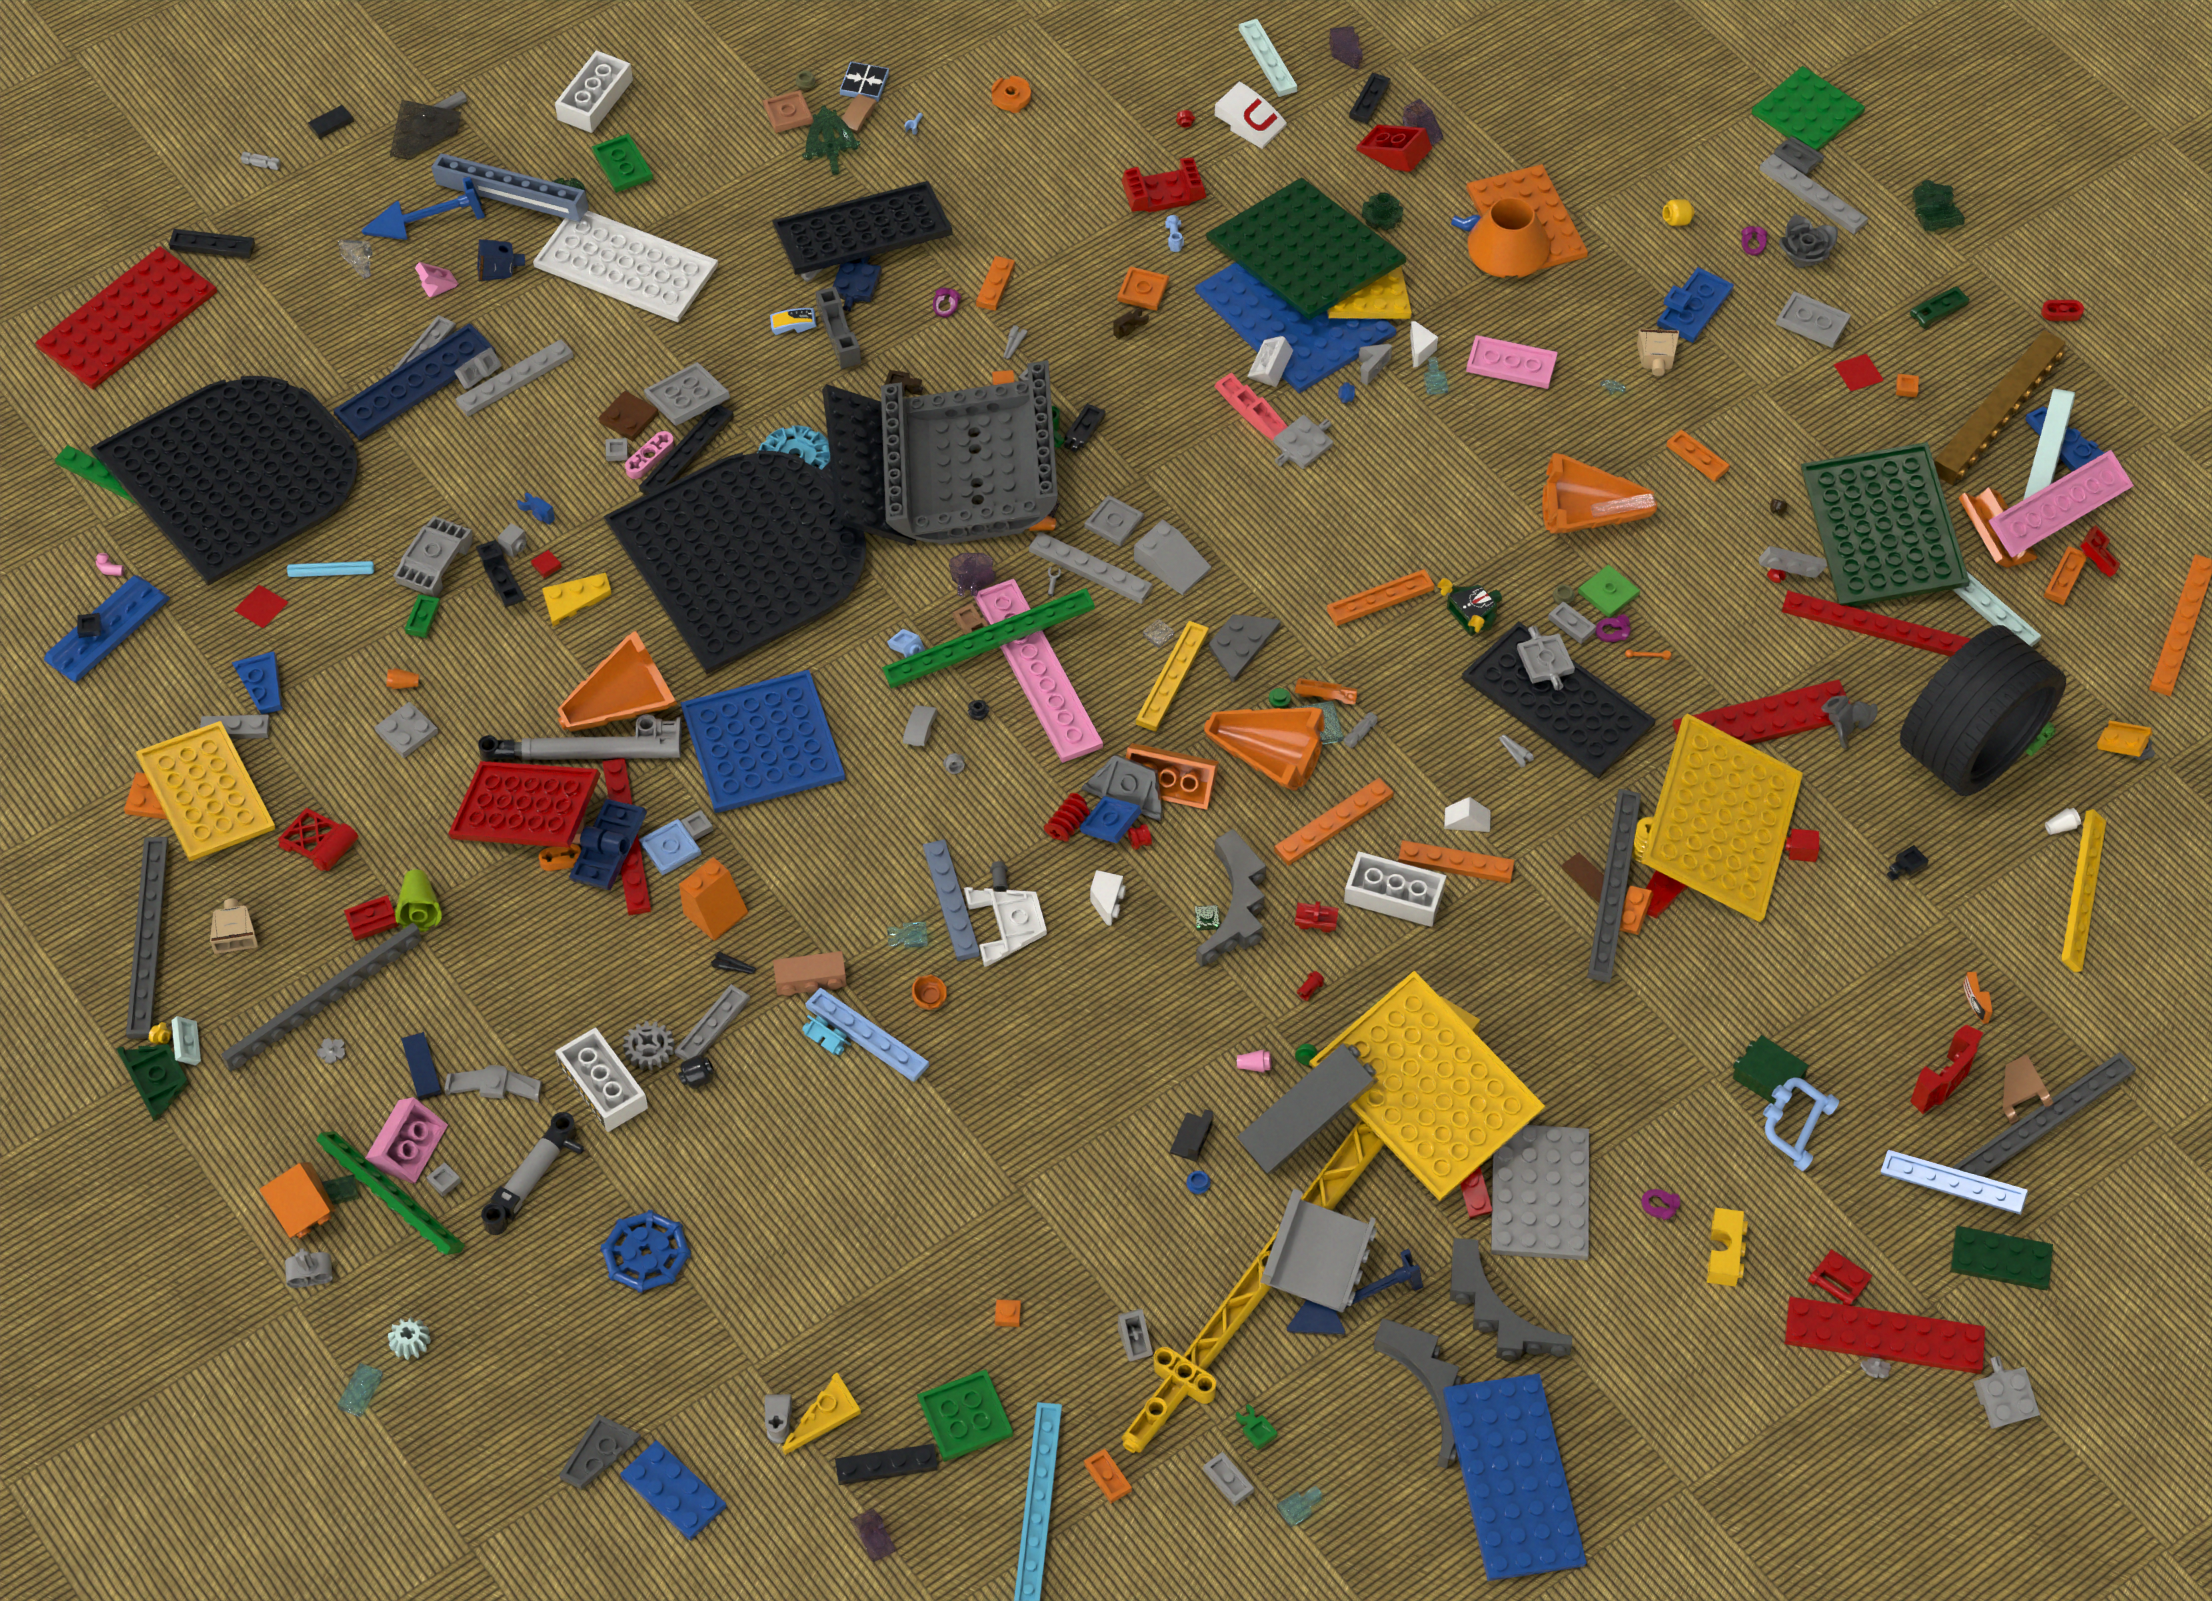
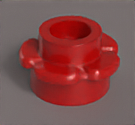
M1183 110L1177 113L1176 122L1183 128L1190 127L1195 121V116H1193V112L1190 110Z

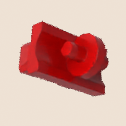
M1316 901L1315 905L1298 902L1294 925L1299 926V929L1318 928L1322 932L1331 933L1332 930L1336 931L1339 908L1321 906L1320 901Z

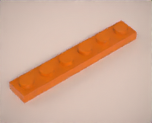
M1379 777L1275 845L1274 852L1289 866L1393 798L1394 792Z

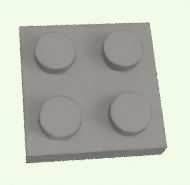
M408 702L375 726L376 733L402 758H405L438 734V728L411 702Z

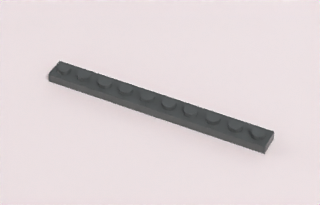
M1619 789L1617 793L1587 974L1589 979L1607 983L1611 981L1641 793Z
M167 837L144 838L126 1028L128 1039L149 1038L153 1025L169 846Z
M414 923L410 924L224 1051L221 1056L226 1068L231 1072L235 1068L243 1066L248 1059L262 1053L267 1046L282 1039L286 1033L301 1026L311 1016L320 1013L331 1002L339 1000L343 994L352 988L358 987L366 978L377 974L388 963L396 961L401 954L415 948L422 941L419 928Z
M2119 1052L2052 1098L2054 1104L2045 1107L2043 1104L1952 1168L1985 1177L2133 1075L2136 1068Z

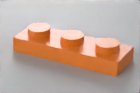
M995 256L977 297V307L997 310L1014 270L1015 260Z
M1682 429L1667 441L1666 446L1714 482L1729 470L1730 465Z
M2070 546L2067 547L2045 591L2044 598L2062 605L2065 604L2088 558L2083 551Z

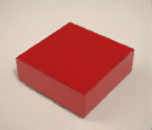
M549 550L531 560V565L543 578L562 568L561 562Z

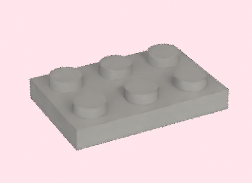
M1794 291L1778 316L1776 325L1833 348L1849 323L1851 315Z

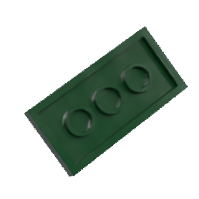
M1956 1226L1950 1272L2047 1291L2050 1280L2053 1244Z

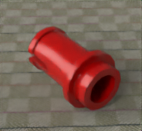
M1317 971L1309 973L1307 975L1308 979L1296 991L1299 997L1305 1001L1310 999L1318 987L1323 986L1324 977Z

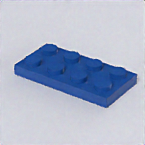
M1697 267L1682 287V289L1692 293V298L1683 312L1667 307L1658 319L1657 326L1665 330L1679 331V337L1694 343L1733 291L1734 284Z
M657 1440L620 1473L621 1478L690 1541L727 1507L726 1503Z

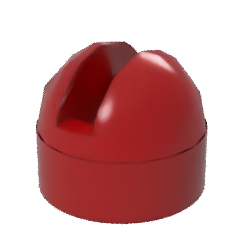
M1771 568L1767 573V577L1772 582L1779 584L1781 580H1785L1786 572Z

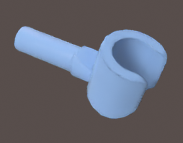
M918 113L914 120H908L905 123L906 132L913 128L912 133L914 135L917 134V125L923 117L922 113Z

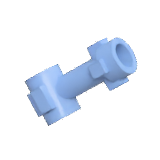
M1170 215L1167 217V221H1165L1166 228H1170L1168 247L1173 252H1179L1182 246H1184V238L1178 232V228L1181 227V220L1176 215Z

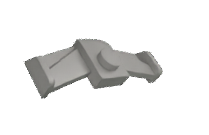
M489 1065L483 1070L447 1074L445 1094L450 1095L451 1093L480 1090V1097L504 1099L505 1091L539 1103L543 1081L508 1071L505 1066Z

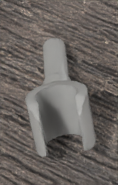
M1050 567L1048 569V576L1050 577L1048 595L1053 596L1056 579L1060 577L1061 570L1059 568L1058 575L1052 576Z

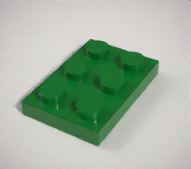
M629 133L591 147L593 155L616 193L653 179L651 170Z

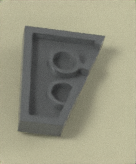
M597 1414L559 1474L560 1479L582 1490L642 1439L641 1434Z

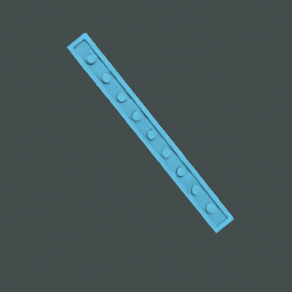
M1037 1402L1014 1601H1040L1062 1404Z

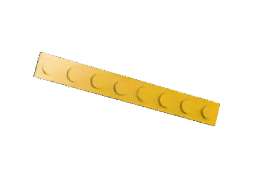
M2094 809L2086 811L2061 960L2074 973L2083 970L2106 827V820Z

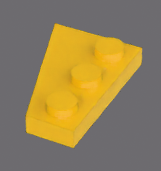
M606 573L542 588L553 627L560 624L559 621L563 618L576 615V611L585 606L590 607L612 595Z

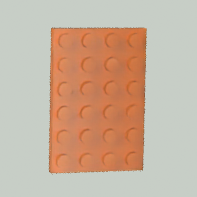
M1543 164L1467 183L1466 189L1481 217L1495 201L1504 197H1518L1531 204L1550 241L1549 256L1540 269L1588 256V251Z

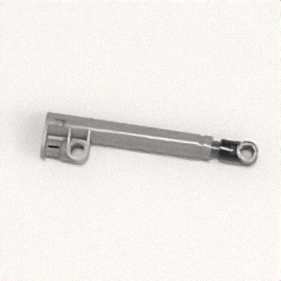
M645 714L637 719L636 736L522 738V742H516L515 739L497 740L492 735H486L481 737L478 747L481 760L485 762H498L499 759H516V756H522L523 760L680 758L682 722L681 717H677L676 721H663L662 719H655L652 715Z

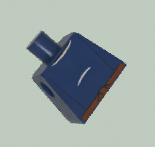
M479 239L477 258L479 281L512 277L513 266H525V254H513L510 242Z

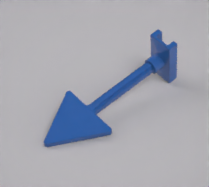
M469 176L462 179L465 194L458 196L457 199L405 215L402 214L399 201H396L363 228L362 233L364 235L406 240L408 237L405 224L467 206H471L477 220L484 218L485 214L481 207L480 197Z

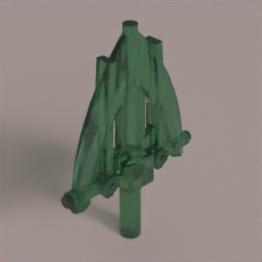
M823 105L817 116L813 114V123L807 136L806 150L802 157L806 158V160H811L814 156L822 158L823 154H826L830 162L832 175H838L840 173L837 161L838 151L841 150L845 153L849 148L857 150L861 143L858 140L856 141L848 125L837 115L836 109L832 112ZM833 128L839 132V137L836 139ZM822 131L824 142L819 141V135Z

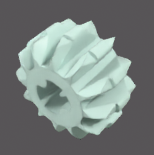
M410 1316L408 1322H404L400 1318V1325L392 1324L393 1332L388 1333L390 1349L395 1351L398 1358L404 1355L405 1359L409 1360L413 1354L418 1358L419 1351L426 1352V1345L430 1344L429 1329L424 1326L423 1321L420 1319L414 1322V1319Z

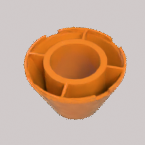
M1504 197L1495 201L1470 231L1468 236V253L1474 264L1490 275L1505 278V275H1517V278L1536 272L1544 265L1549 256L1550 241L1530 203L1518 197Z

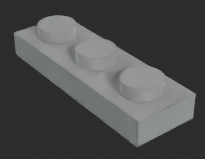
M1769 546L1758 558L1759 565L1812 578H1817L1827 567L1826 559Z
M269 715L201 716L200 728L221 721L230 739L268 738Z

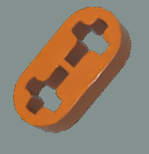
M571 844L570 848L550 847L543 849L539 854L540 866L546 871L574 867L581 853V848L578 845ZM570 853H574V858H570ZM548 857L552 858L551 862H547Z

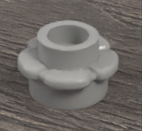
M952 753L944 759L943 766L949 773L957 774L964 769L965 759L961 754Z

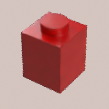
M1792 829L1790 837L1785 839V851H1789V860L1816 862L1819 853V831Z

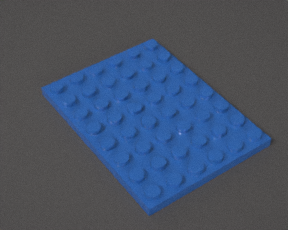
M1236 262L1195 286V292L1257 353L1264 340L1280 336L1286 338L1293 352L1281 377L1298 393L1303 392L1359 358L1360 347L1380 345L1396 335V329L1386 319L1329 318L1326 310L1309 320Z

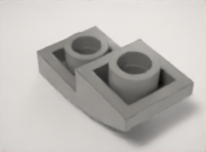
M915 706L904 732L903 743L913 746H924L931 735V725L938 715L937 708Z

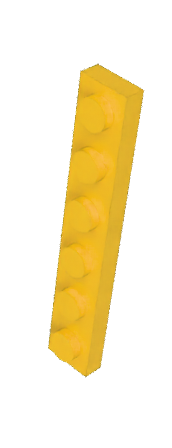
M1188 621L1138 714L1136 725L1155 732L1157 731L1209 633L1208 627Z

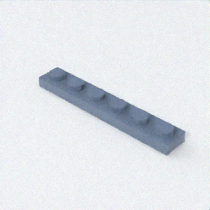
M945 839L923 844V851L956 959L961 961L980 956L979 948Z

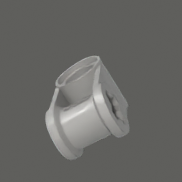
M791 1394L765 1395V1426L767 1436L773 1443H783L789 1436L792 1413Z

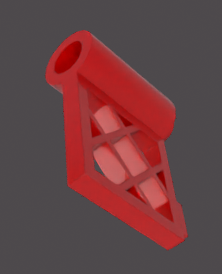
M305 808L278 838L279 848L289 853L293 850L313 860V865L320 871H329L356 842L359 836L351 826L345 823L338 824ZM308 817L315 820L314 824L303 826V822ZM320 828H332L328 833L320 835ZM316 830V836L304 838V832ZM300 833L299 840H288L291 835ZM317 842V846L312 851L305 849L306 844Z

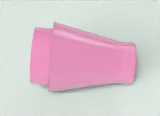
M1263 1049L1237 1055L1238 1069L1263 1073L1266 1070H1271L1272 1059L1270 1051L1265 1052Z

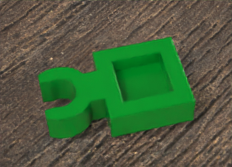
M1248 1404L1246 1405V1411L1249 1415L1244 1417L1237 1411L1235 1417L1239 1424L1246 1425L1243 1427L1244 1435L1259 1450L1274 1440L1278 1433L1263 1415L1256 1418L1254 1416V1408Z

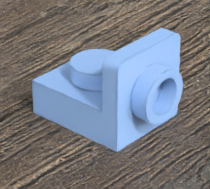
M902 629L887 641L891 649L904 654L905 658L925 651L919 635Z

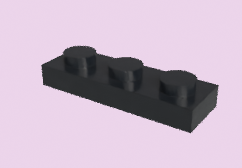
M1372 72L1352 107L1349 118L1368 124L1387 91L1391 78Z

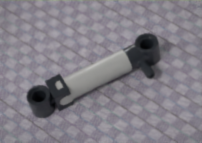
M559 1112L552 1117L551 1126L506 1185L504 1187L500 1186L490 1198L491 1203L482 1209L481 1217L486 1232L491 1235H499L507 1229V1218L512 1221L523 1208L522 1202L564 1147L579 1155L583 1153L584 1146L573 1141L577 1135L574 1118L570 1113ZM567 1126L566 1129H560L561 1127ZM499 1217V1219L491 1221L492 1218Z

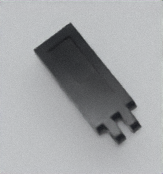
M1087 403L1066 433L1064 448L1069 449L1073 444L1071 451L1075 453L1080 447L1084 448L1105 418L1106 411Z

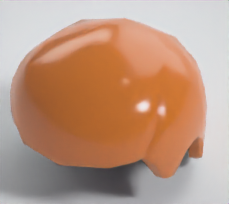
M932 974L919 976L912 985V998L915 1004L922 1009L932 1010L939 1008L946 1000L947 987L941 979Z

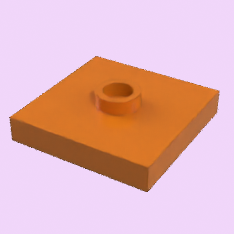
M1130 266L1117 296V301L1157 311L1169 283V276Z

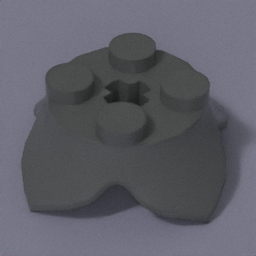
M1794 214L1787 223L1785 237L1779 239V245L1796 267L1804 268L1805 266L1816 265L1830 256V250L1837 241L1838 228L1830 225H1821L1818 228H1814L1807 218Z

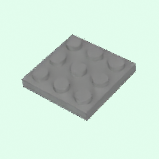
M698 362L644 389L645 397L675 426L730 398L728 390Z

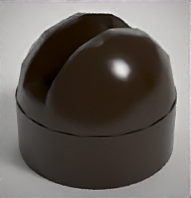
M1772 499L1770 503L1771 512L1775 514L1777 509L1779 510L1778 516L1783 515L1787 510L1788 503Z

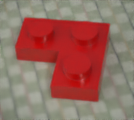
M2095 525L2089 529L2080 547L2085 556L2091 558L2097 564L2098 569L2102 573H2106L2110 578L2117 572L2120 563L2106 549L2110 539Z

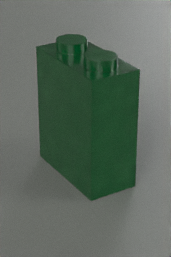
M1763 1035L1757 1041L1752 1040L1746 1049L1747 1053L1745 1056H1739L1733 1065L1735 1069L1733 1079L1773 1105L1776 1102V1099L1772 1097L1774 1089L1778 1085L1784 1086L1786 1081L1791 1078L1803 1080L1809 1067L1807 1063ZM1794 1087L1791 1093H1793L1797 1087Z

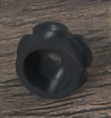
M983 700L972 701L968 705V714L974 720H983L989 713V706Z

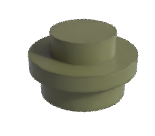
M801 71L796 77V85L801 89H810L816 83L815 77L810 71Z
M1559 585L1553 591V599L1558 604L1565 602L1569 605L1574 601L1575 593L1569 585Z

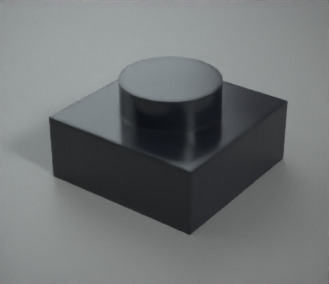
M100 613L77 615V633L79 638L101 636Z

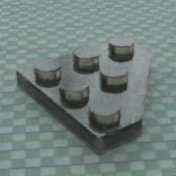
M401 100L390 156L411 160L422 151L429 150L440 144L447 137L458 134L462 112Z

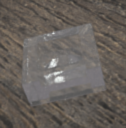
M1157 619L1143 631V636L1159 649L1174 637V630L1160 619Z

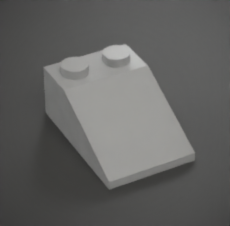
M1163 519L1134 545V561L1181 595H1184L1211 570V566L1180 531Z

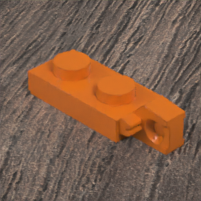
M1299 678L1295 687V693H1299L1300 696L1307 698L1319 696L1326 701L1339 699L1344 704H1355L1358 689L1342 687V684Z

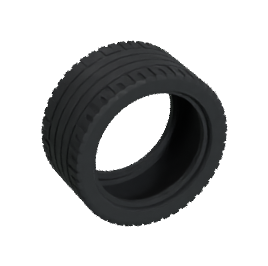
M1995 625L1985 629L1956 651L1922 690V693L1916 699L1917 701L1914 702L1900 732V745L1958 795L1970 796L1976 794L2006 772L2023 755L2024 751L2030 747V744L2035 741L2061 701L2060 699L2066 687V676L2060 669L2006 626Z

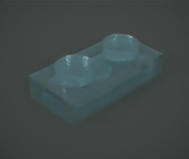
M359 1363L337 1404L338 1409L361 1417L383 1377L382 1371Z

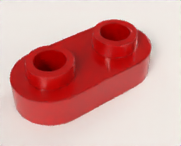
M2048 300L2044 302L2041 314L2049 321H2077L2083 315L2084 305L2077 300Z

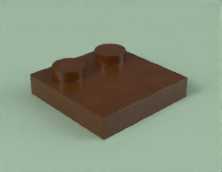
M624 391L598 418L599 423L633 442L659 415L657 408Z

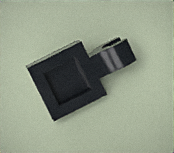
M1913 845L1896 856V863L1889 866L1891 871L1887 873V876L1892 881L1898 879L1905 871L1911 876L1926 867L1929 860Z

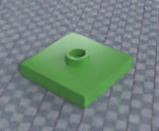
M1608 564L1579 587L1578 593L1608 618H1611L1640 594V590Z

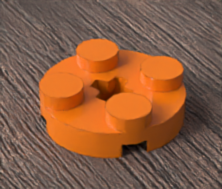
M1010 76V79L1005 80L1002 77L995 81L992 86V103L1003 110L1018 113L1031 100L1029 83L1021 77Z

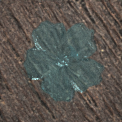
M1603 380L1600 383L1601 386H1605L1610 391V394H1614L1615 390L1623 393L1626 390L1625 385L1614 380Z

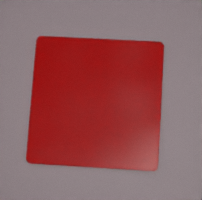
M1867 354L1834 364V367L1850 391L1884 381Z
M258 585L234 611L264 628L288 604V601L265 587Z

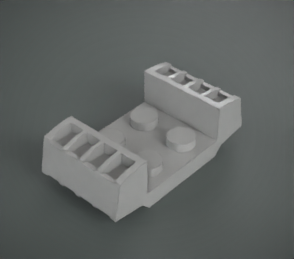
M433 516L428 524L422 527L403 555L401 563L393 575L397 584L436 598L443 589L441 577L456 554L459 552L466 555L472 545V529Z

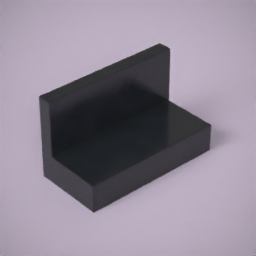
M1205 1109L1202 1117L1187 1112L1170 1153L1197 1162L1213 1126L1214 1112Z

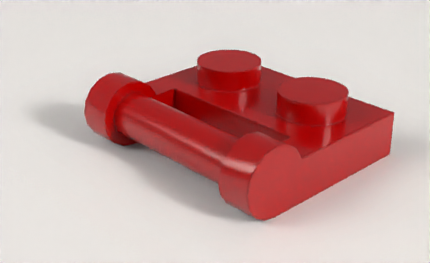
M1831 1249L1816 1270L1812 1272L1808 1282L1826 1290L1841 1300L1843 1305L1852 1306L1871 1281L1873 1275ZM1822 1275L1827 1276L1828 1278H1830L1831 1280H1833L1834 1282L1848 1290L1850 1293H1846L1833 1283L1823 1278Z

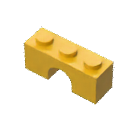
M1715 1207L1710 1240L1720 1241L1728 1249L1725 1251L1711 1250L1708 1261L1707 1283L1736 1287L1738 1278H1743L1744 1264L1740 1263V1256L1744 1257L1746 1242H1742V1235L1746 1236L1748 1221H1743L1744 1211Z

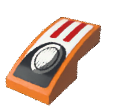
M1967 972L1963 986L1968 1002L1977 1017L1984 1024H1988L1993 1012L1989 992H1980L1976 972Z

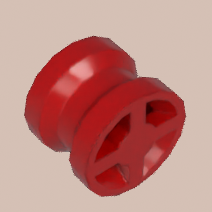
M1142 824L1136 829L1132 827L1127 830L1133 850L1139 849L1142 845H1152L1150 831L1146 824Z

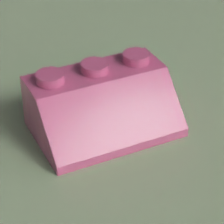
M414 1097L399 1100L365 1159L383 1173L413 1184L417 1181L448 1124Z

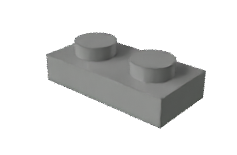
M1562 602L1549 613L1548 619L1580 644L1596 631V626L1565 602Z
M1223 1452L1203 1466V1471L1234 1506L1254 1492V1487Z

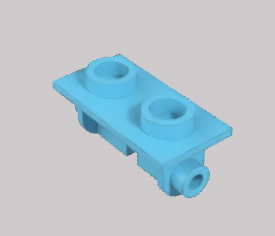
M809 1015L807 1016L812 1021L810 1024L806 1023L803 1026L804 1034L818 1044L824 1036L825 1040L821 1046L833 1055H841L843 1053L844 1047L842 1046L844 1043L851 1045V1043L845 1040L846 1034L837 1028L834 1031L827 1028L829 1023L820 1016H817L816 1019Z

